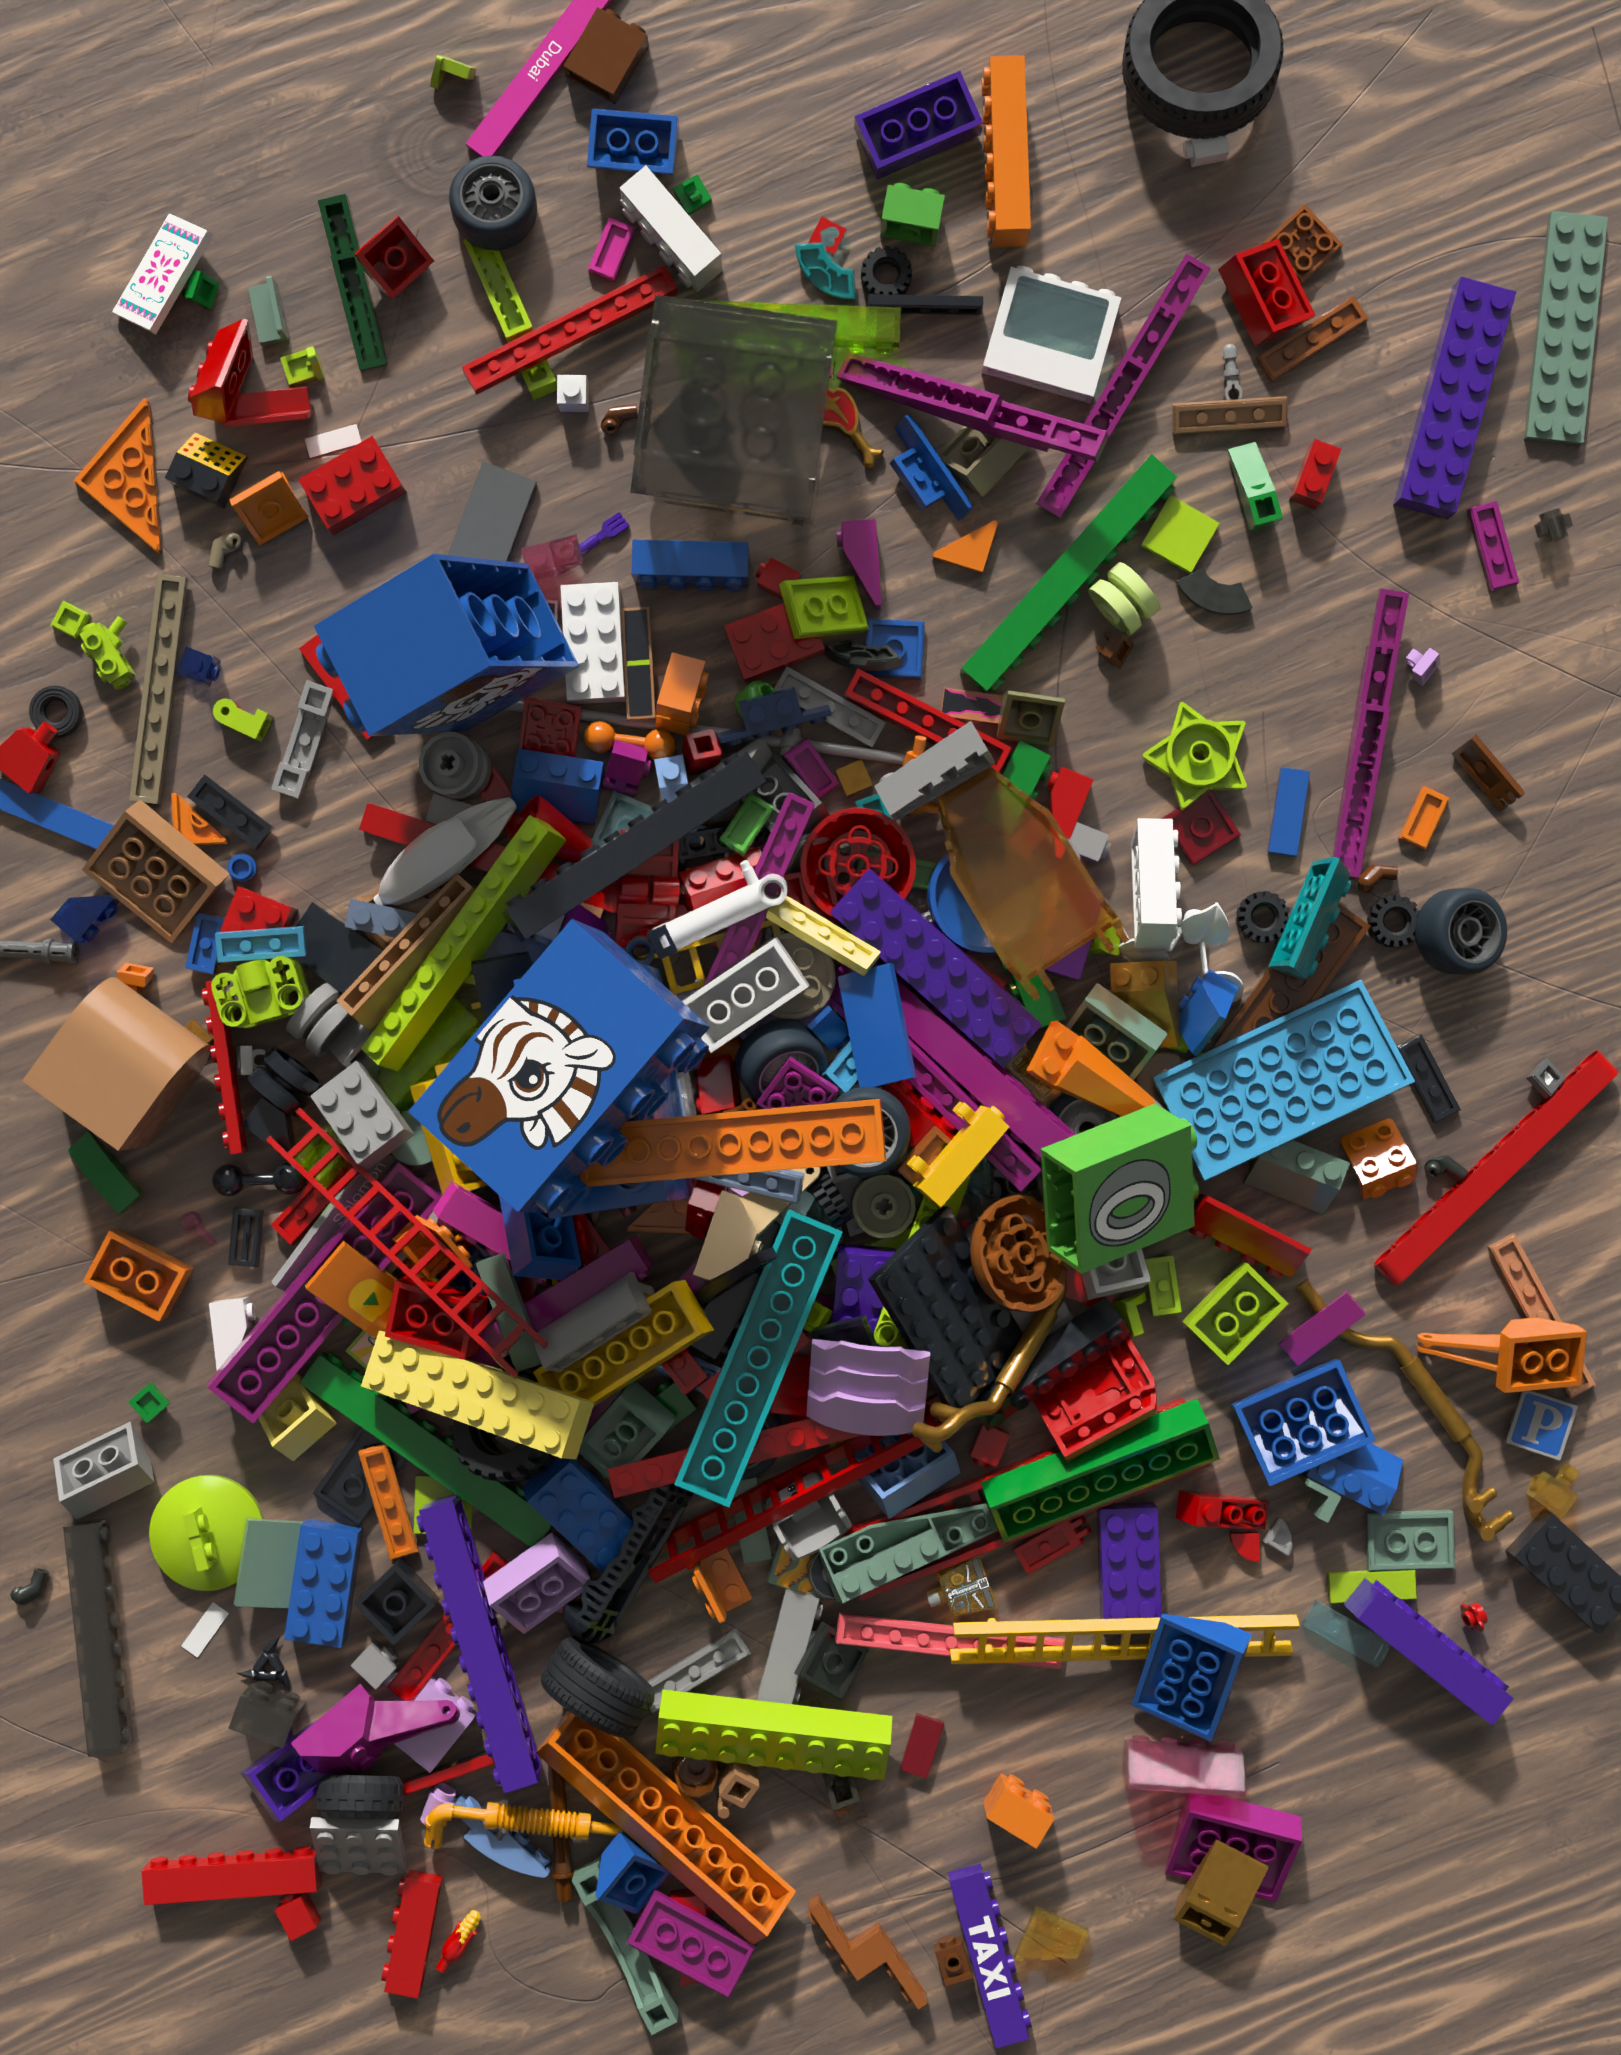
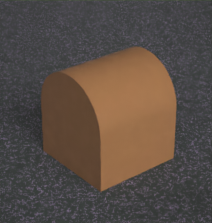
M111 977L92 990L75 1008L22 1082L117 1151L149 1146L198 1078L209 1058L210 1045L118 978Z

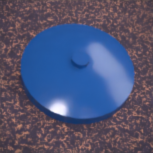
M981 838L959 844L939 860L929 880L927 900L930 915L937 929L957 947L973 953L990 954L1016 945L1029 934L1040 913L1042 892L1038 875L1030 861L1027 863L1013 847L1003 841Z

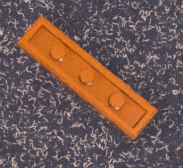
M383 1443L359 1450V1457L390 1560L417 1553L418 1546L388 1446Z

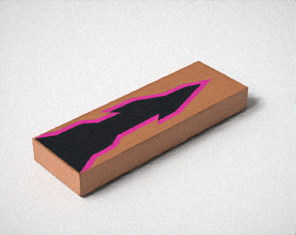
M944 688L941 712L959 720L998 725L1002 695Z

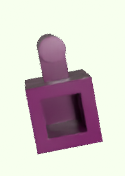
M615 739L602 788L635 797L641 776L647 777L651 761L646 759L648 752L645 748Z

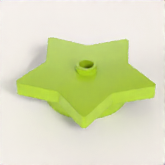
M1180 702L1171 735L1144 752L1142 759L1171 778L1181 810L1186 809L1209 790L1243 791L1246 789L1247 784L1235 753L1246 722H1214L1207 720L1187 704ZM1200 753L1204 759L1197 760L1193 755Z

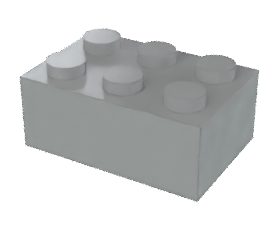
M355 1061L310 1096L356 1163L368 1170L415 1135L368 1067L358 1061Z

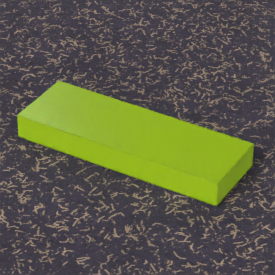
M1415 1570L1328 1572L1330 1603L1346 1602L1364 1578L1372 1584L1375 1580H1378L1400 1599H1417Z

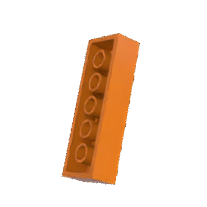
M1025 55L991 56L988 67L983 68V78L981 79V94L984 96L982 122L983 125L988 124L985 125V135L983 136V151L988 153L986 154V163L984 164L985 181H990L987 183V192H985L986 210L991 209L988 212V220L986 221L987 238H992V247H1021L1027 245L1031 230Z

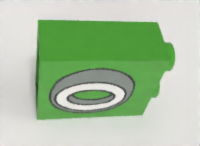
M1152 1104L1041 1148L1047 1250L1083 1274L1194 1227V1201L1198 1199L1199 1187L1192 1168V1151L1197 1147V1135L1191 1123L1184 1118L1176 1117L1157 1104Z

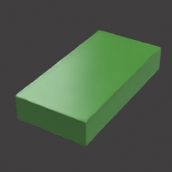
M750 793L719 839V843L744 857L775 811V807Z

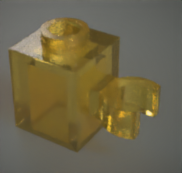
M1567 1463L1560 1468L1556 1478L1542 1471L1540 1475L1537 1474L1532 1478L1526 1494L1555 1516L1562 1519L1578 1498V1495L1567 1487L1578 1477L1580 1472Z

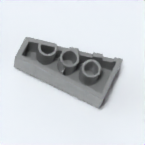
M970 721L915 759L907 762L896 772L884 775L874 787L894 821H897L996 763L975 726Z

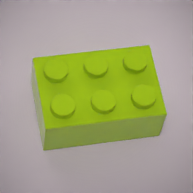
M1241 1260L1182 1322L1222 1362L1229 1365L1289 1303L1248 1263Z

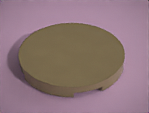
M792 933L776 935L764 942L758 949L777 937L809 983V987L776 1008L770 1014L790 1020L808 1017L820 1010L833 992L836 978L833 960L831 956Z

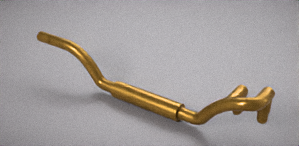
M1308 1279L1296 1286V1289L1315 1314L1327 1306ZM1350 1328L1346 1329L1337 1338L1358 1347L1390 1350L1401 1364L1400 1370L1452 1440L1459 1442L1466 1451L1469 1459L1462 1484L1464 1509L1470 1523L1481 1538L1485 1541L1493 1540L1497 1533L1514 1520L1515 1516L1510 1510H1507L1487 1522L1481 1511H1483V1508L1488 1505V1502L1497 1497L1498 1494L1493 1487L1487 1488L1480 1494L1477 1493V1480L1483 1463V1453L1478 1443L1470 1434L1472 1431L1470 1426L1457 1412L1423 1366L1418 1356H1412L1398 1338L1367 1335Z

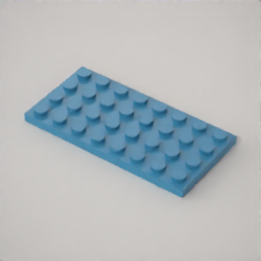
M1362 980L1153 1077V1082L1168 1111L1178 1118L1188 1120L1196 1132L1197 1147L1192 1151V1159L1204 1182L1408 1087L1415 1082Z

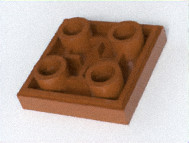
M1305 204L1262 243L1265 244L1279 238L1301 285L1343 247V244Z

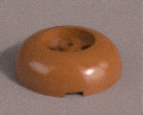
M1009 1196L993 1203L978 1219L971 1237L970 1258L974 1275L988 1297L1000 1306L1017 1312L1038 1311L1055 1302L1065 1288L1063 1282L1066 1271H1070V1265L1047 1250L1045 1208L1032 1196ZM1016 1235L1020 1238L1021 1242L1017 1241Z

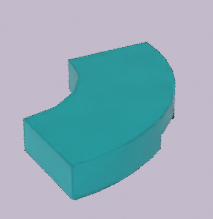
M824 242L795 245L799 265L806 277L816 287L833 297L856 299L854 270L845 269L835 264L827 254Z

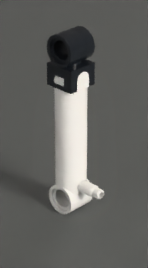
M748 860L740 863V866L748 884L747 886L670 922L666 921L648 930L647 935L633 937L629 941L625 952L638 963L644 965L650 964L655 954H657L659 960L706 936L771 906L781 904L787 896V883L778 874H769L758 880L753 867L750 866ZM768 883H777L781 887V893L776 897L768 896L764 890ZM637 944H643L648 948L649 954L644 958H639L634 954L633 947Z

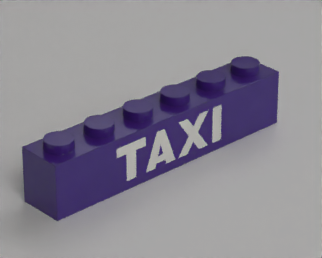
M981 1863L948 1872L949 1882L995 2047L997 2049L1029 2040L1027 2029L1032 2028L1028 2010L1022 2011L1019 2001L1024 2000L1020 1982L1014 1983L1012 1973L1017 1972L1012 1954L1006 1955L1004 1945L1009 1944L1005 1927H998L996 1918L1000 1917L1001 1913L997 1899L991 1900L988 1891L994 1889L989 1871L983 1873Z

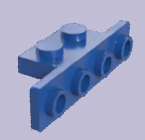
M907 414L901 419L895 429L909 450L895 457L889 464L921 510L943 498L957 520H962L973 509L968 495L962 491L954 479L951 470L942 462L936 448L929 443L923 434L920 425L914 421L910 414Z

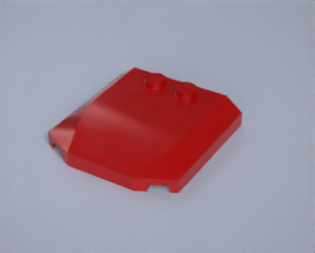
M1128 1336L1122 1343L1111 1347L1102 1353L1097 1360L1089 1362L1077 1370L1073 1376L1065 1378L1055 1385L1051 1391L1040 1395L1033 1402L1065 1460L1068 1462L1157 1414V1384Z

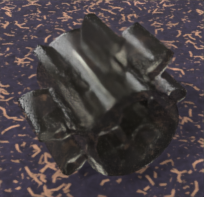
M1560 508L1540 514L1541 522L1534 525L1537 537H1546L1547 543L1567 537V529L1572 527L1573 523L1569 513L1562 514Z

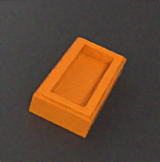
M1425 786L1421 787L1398 839L1426 850L1450 798Z

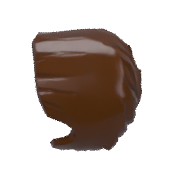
M678 1756L673 1763L676 1784L680 1791L689 1797L696 1796L701 1798L702 1796H707L713 1790L721 1771L719 1761L696 1760Z

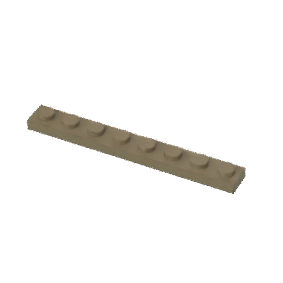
M157 574L129 801L131 802L142 800L147 804L160 805L188 586V579L186 577Z

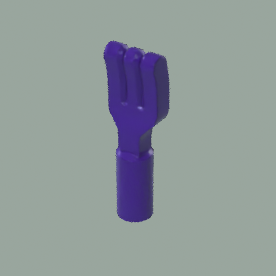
M618 512L602 524L600 532L596 535L593 534L576 546V548L583 556L599 545L605 538L616 537L629 528L630 525L626 522L625 518H622V514Z

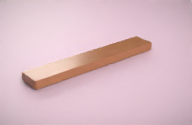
M1512 1233L1489 1245L1488 1249L1525 1318L1537 1317L1562 1322L1516 1235ZM1584 1364L1582 1386L1563 1387L1568 1398L1572 1399L1596 1386Z

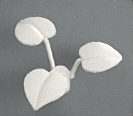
M1215 903L1202 911L1195 909L1187 911L1184 914L1181 927H1178L1177 938L1172 939L1169 949L1135 948L1134 938L1121 943L1119 949L1131 962L1169 960L1167 952L1173 950L1177 941L1182 936L1184 941L1189 944L1199 943L1204 976L1208 971L1205 943L1216 946L1226 942L1230 934L1229 923L1220 905ZM1215 972L1238 986L1233 1002L1242 999L1244 986L1241 979L1231 972Z

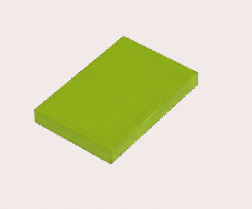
M854 575L786 580L779 584L794 639L864 633L869 629Z

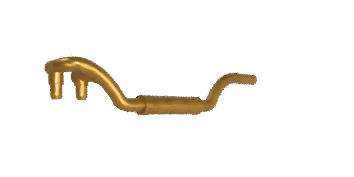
M1067 1271L1063 1282L1065 1286L1063 1292L1050 1306L1036 1311L994 1382L996 1387L989 1399L969 1404L961 1409L934 1402L930 1408V1413L944 1423L939 1427H932L917 1422L912 1428L913 1436L920 1438L927 1447H930L933 1452L938 1453L942 1450L941 1441L951 1437L966 1422L976 1417L992 1415L999 1410L1008 1394H1013L1058 1318L1057 1311L1062 1305L1067 1292Z

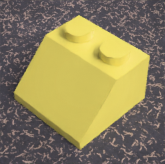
M298 1373L293 1376L258 1418L272 1447L292 1461H295L337 1424L323 1400L300 1384L303 1377Z

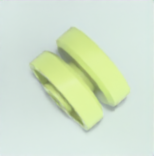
M1119 562L1107 573L1109 582L1100 579L1088 592L1104 617L1117 630L1130 637L1142 626L1140 617L1149 620L1161 607L1155 594L1141 577L1130 567Z

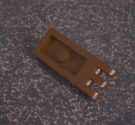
M1476 734L1452 753L1455 759L1499 810L1503 811L1508 807V804H1513L1516 798L1520 799L1524 796L1525 793L1521 786Z

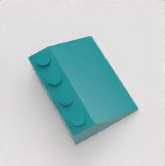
M1330 857L1312 861L1268 967L1299 980H1307L1308 976L1311 977L1314 974L1318 964L1315 958L1319 949H1324L1329 938V934H1326L1330 923L1333 924L1339 915L1340 908L1337 906L1341 896L1345 897L1351 886V881H1349L1351 872L1339 858Z

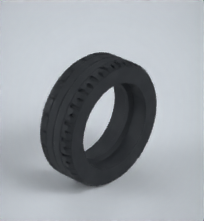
M1143 0L1129 23L1123 52L1122 75L1130 100L1134 103L1136 109L1140 111L1141 115L1147 118L1150 123L1155 124L1156 127L1168 133L1184 138H1217L1234 133L1238 129L1247 126L1265 109L1273 95L1283 60L1284 42L1276 15L1265 0ZM1190 22L1213 23L1228 29L1244 43L1251 56L1250 70L1244 80L1229 89L1214 93L1188 91L1170 82L1159 71L1153 60L1155 43L1161 35L1178 25Z

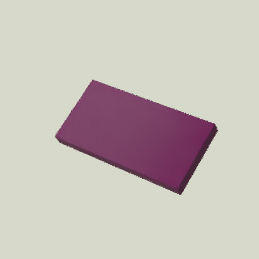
M654 1890L627 1940L628 1945L728 1999L756 1949V1944L752 1945L741 1935L657 1890Z

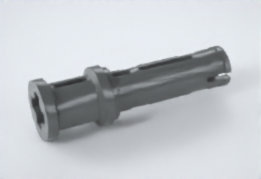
M46 939L43 942L0 940V957L42 959L46 964H53L56 961L77 965L80 957V945L77 940H70V942H55L54 939Z

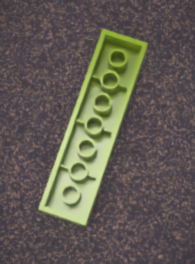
M662 1690L655 1754L669 1757H688L696 1760L705 1759L722 1761L724 1763L748 1764L755 1767L766 1766L782 1770L792 1769L808 1771L810 1773L835 1774L841 1777L852 1776L868 1780H885L891 1746L892 1716Z

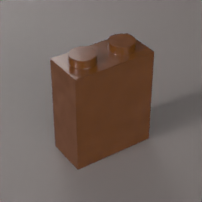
M597 7L564 64L566 77L616 104L649 47L646 31L635 23L629 25L622 21L621 17L610 9L604 11Z

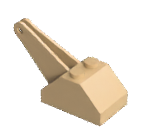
M814 1167V1172L811 1175L806 1173L808 1168L791 1169L805 1173L802 1193L819 1178L821 1173L820 1167ZM722 1191L693 1275L713 1282L755 1253L761 1252L764 1244L760 1241V1236L793 1203L751 1192L739 1197Z

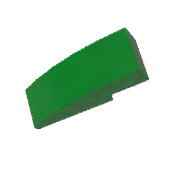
M90 1130L68 1149V1152L84 1175L118 1214L125 1213L145 1194L127 1174L128 1171Z

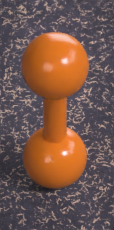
M595 721L589 724L584 731L585 745L595 753L609 751L614 746L615 739L644 747L648 752V757L653 760L671 757L676 749L675 738L664 729H656L651 731L646 737L617 734L609 723Z

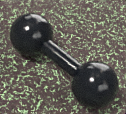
M288 1162L277 1167L274 1173L244 1174L239 1167L225 1164L216 1169L212 1177L214 1189L219 1194L228 1197L238 1194L247 1185H275L276 1189L281 1193L291 1195L299 1192L306 1182V1179Z

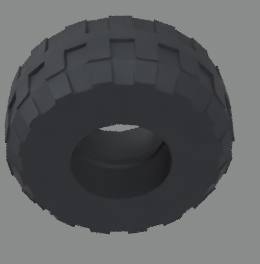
M323 1775L317 1785L316 1810L320 1817L397 1819L403 1810L404 1784L400 1777Z

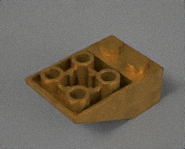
M1216 1839L1179 1894L1174 1920L1226 1947L1240 1927L1268 1870V1866Z

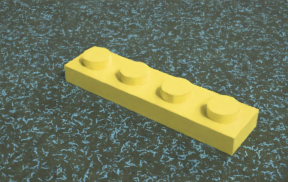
M786 896L781 904L771 906L767 912L766 918L862 976H865L879 959L881 951Z

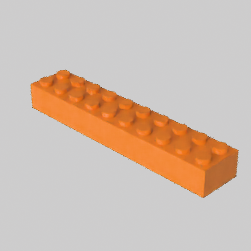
M567 1711L535 1753L753 1945L767 1937L796 1890L691 1797L682 1793L674 1782L624 1738L605 1733L578 1718L570 1711Z

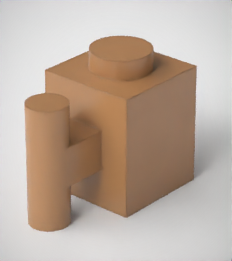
M727 1763L718 1776L719 1790L716 1793L718 1816L724 1819L729 1816V1807L732 1803L743 1809L759 1788L757 1767L740 1763Z

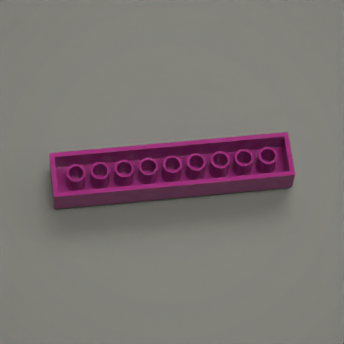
M397 1159L378 1180L412 1215H418L425 1220L433 1212L434 1207L442 1197ZM379 1193L355 1218L370 1231L394 1206ZM400 1213L376 1238L390 1250L395 1245L392 1239L410 1221ZM347 1218L208 1381L209 1390L253 1424L344 1317L306 1289L305 1285L343 1241L362 1256L365 1255L383 1270L390 1263V1260Z

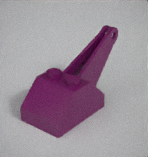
M359 1684L291 1744L298 1754L320 1774L359 1775L362 1771L368 1770L375 1764L376 1759L382 1754L383 1747L447 1725H452L458 1721L460 1710L449 1700L376 1701Z

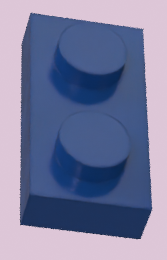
M197 912L185 966L186 969L216 975L218 960L215 933L220 932L225 918Z

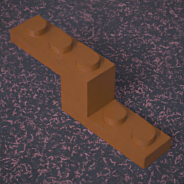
M817 1894L809 1900L810 1911L807 1913L815 1927L821 1926L826 1934L823 1936L826 1944L831 1951L837 1950L841 1956L840 1964L848 1975L852 1973L858 1981L884 1964L889 1976L893 1980L897 1978L903 1986L900 1990L909 2004L913 2002L918 2010L928 2004L926 1991L879 1922L850 1941L820 1895Z

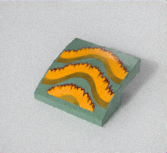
M778 1540L766 1581L796 1592L826 1598L815 1590L810 1579V1567L819 1551L805 1558L793 1561L780 1540Z

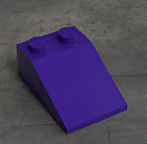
M315 1722L263 1755L240 1773L273 1821L281 1822L313 1797L317 1792L318 1782L323 1775H341L320 1774L298 1754L291 1744Z

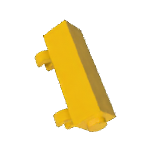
M959 1101L952 1111L963 1119L966 1124L930 1166L919 1156L915 1155L907 1162V1165L920 1175V1178L913 1186L934 1205L942 1207L1010 1127L1003 1121L1006 1118L1005 1115L994 1106L991 1108L980 1106L974 1112L965 1102Z

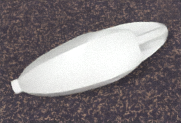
M508 797L475 805L421 833L389 866L380 883L379 893L373 898L374 902L382 906L401 905L411 902L451 880L456 873H461L467 865L485 851L498 837L517 809L515 801Z

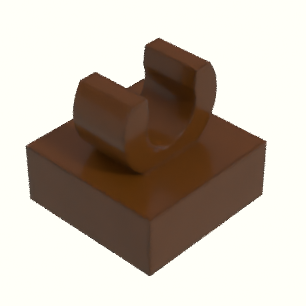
M1115 629L1113 634L1104 632L1103 636L1108 640L1106 647L1097 645L1096 649L1112 666L1121 669L1134 643L1125 633Z

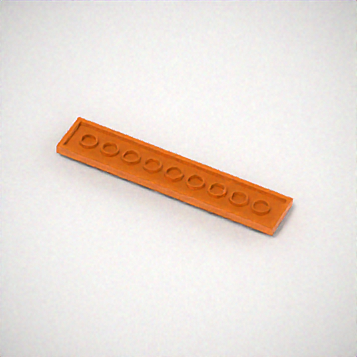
M881 1099L649 1119L645 1121H626L621 1127L620 1132L629 1142L621 1154L606 1167L595 1162L581 1173L580 1179L589 1187L884 1162L886 1161Z

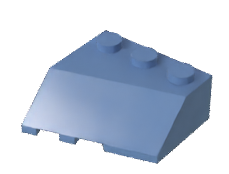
M888 1435L880 1439L882 1448L884 1449L900 1441L901 1438L900 1435ZM941 1441L942 1450L938 1453L933 1452L930 1447L923 1445L858 1479L889 1519L961 1473L955 1453L945 1441ZM873 1444L854 1453L857 1462L875 1453Z

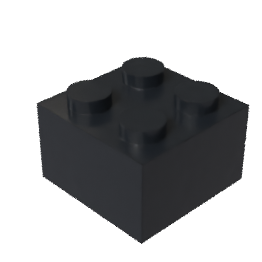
M401 1557L365 1590L354 1604L394 1645L437 1604L440 1598Z

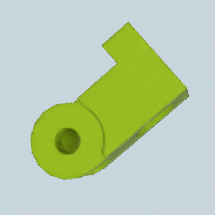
M221 699L213 707V715L217 721L261 743L274 718L258 708L255 715L243 711L240 705L230 699Z

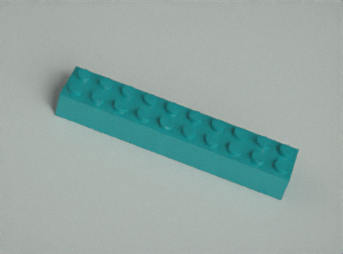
M787 1210L773 1244L778 1257L763 1268L674 1485L730 1507L843 1233L842 1231L792 1210Z

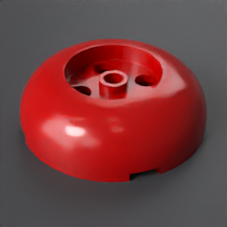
M849 808L831 814L812 830L803 847L801 875L805 889L815 904L833 918L835 917L830 911L835 905L832 904L827 879L836 891L838 902L869 868L904 899L909 894L914 882L916 859L908 835L891 817L873 809ZM828 837L829 839L825 843L813 845V842L818 838ZM844 843L851 846V853L848 856L841 855L839 852L840 845ZM871 845L879 847L880 854L877 857L873 858L868 855L867 850ZM857 859L862 860L864 863V868L861 870H856L853 866ZM820 869L823 875H816V870ZM846 872L849 874L850 880L847 884L843 885L838 882L837 877L839 873ZM822 892H825L828 895V899L823 895Z

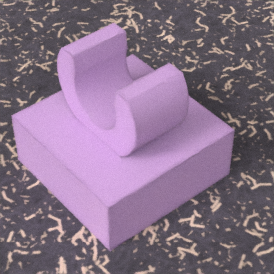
M1431 648L1428 649L1424 656L1417 650L1412 649L1406 657L1409 660L1407 664L1413 668V680L1422 686L1440 665L1439 653Z

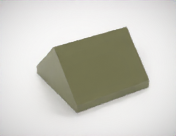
M1015 691L1005 692L1002 695L997 739L1022 741L1024 743L1053 747L1065 699Z

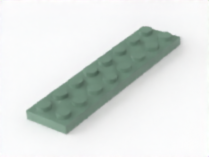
M1551 211L1548 214L1524 439L1571 445H1582L1584 443L1608 217Z

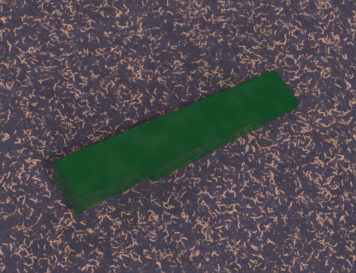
M346 194L320 199L318 204L359 370L364 371L388 365L367 274L355 256V253L360 249L349 198Z

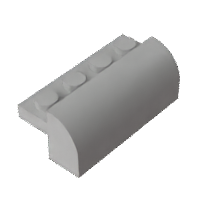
M629 1272L538 1331L537 1333L548 1343V1346L543 1349L534 1340L535 1349L543 1368L559 1373L651 1314L652 1311L646 1299L655 1294L653 1287L639 1283L635 1273Z

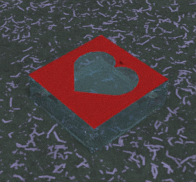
M821 216L809 243L824 242L827 254L834 257L847 233V229Z

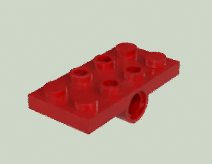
M620 830V834L627 830ZM679 840L618 879L614 942L620 947H627L633 937L647 935L649 929L675 919V909L680 895V882L677 877ZM637 944L634 946L638 948H647L643 944Z

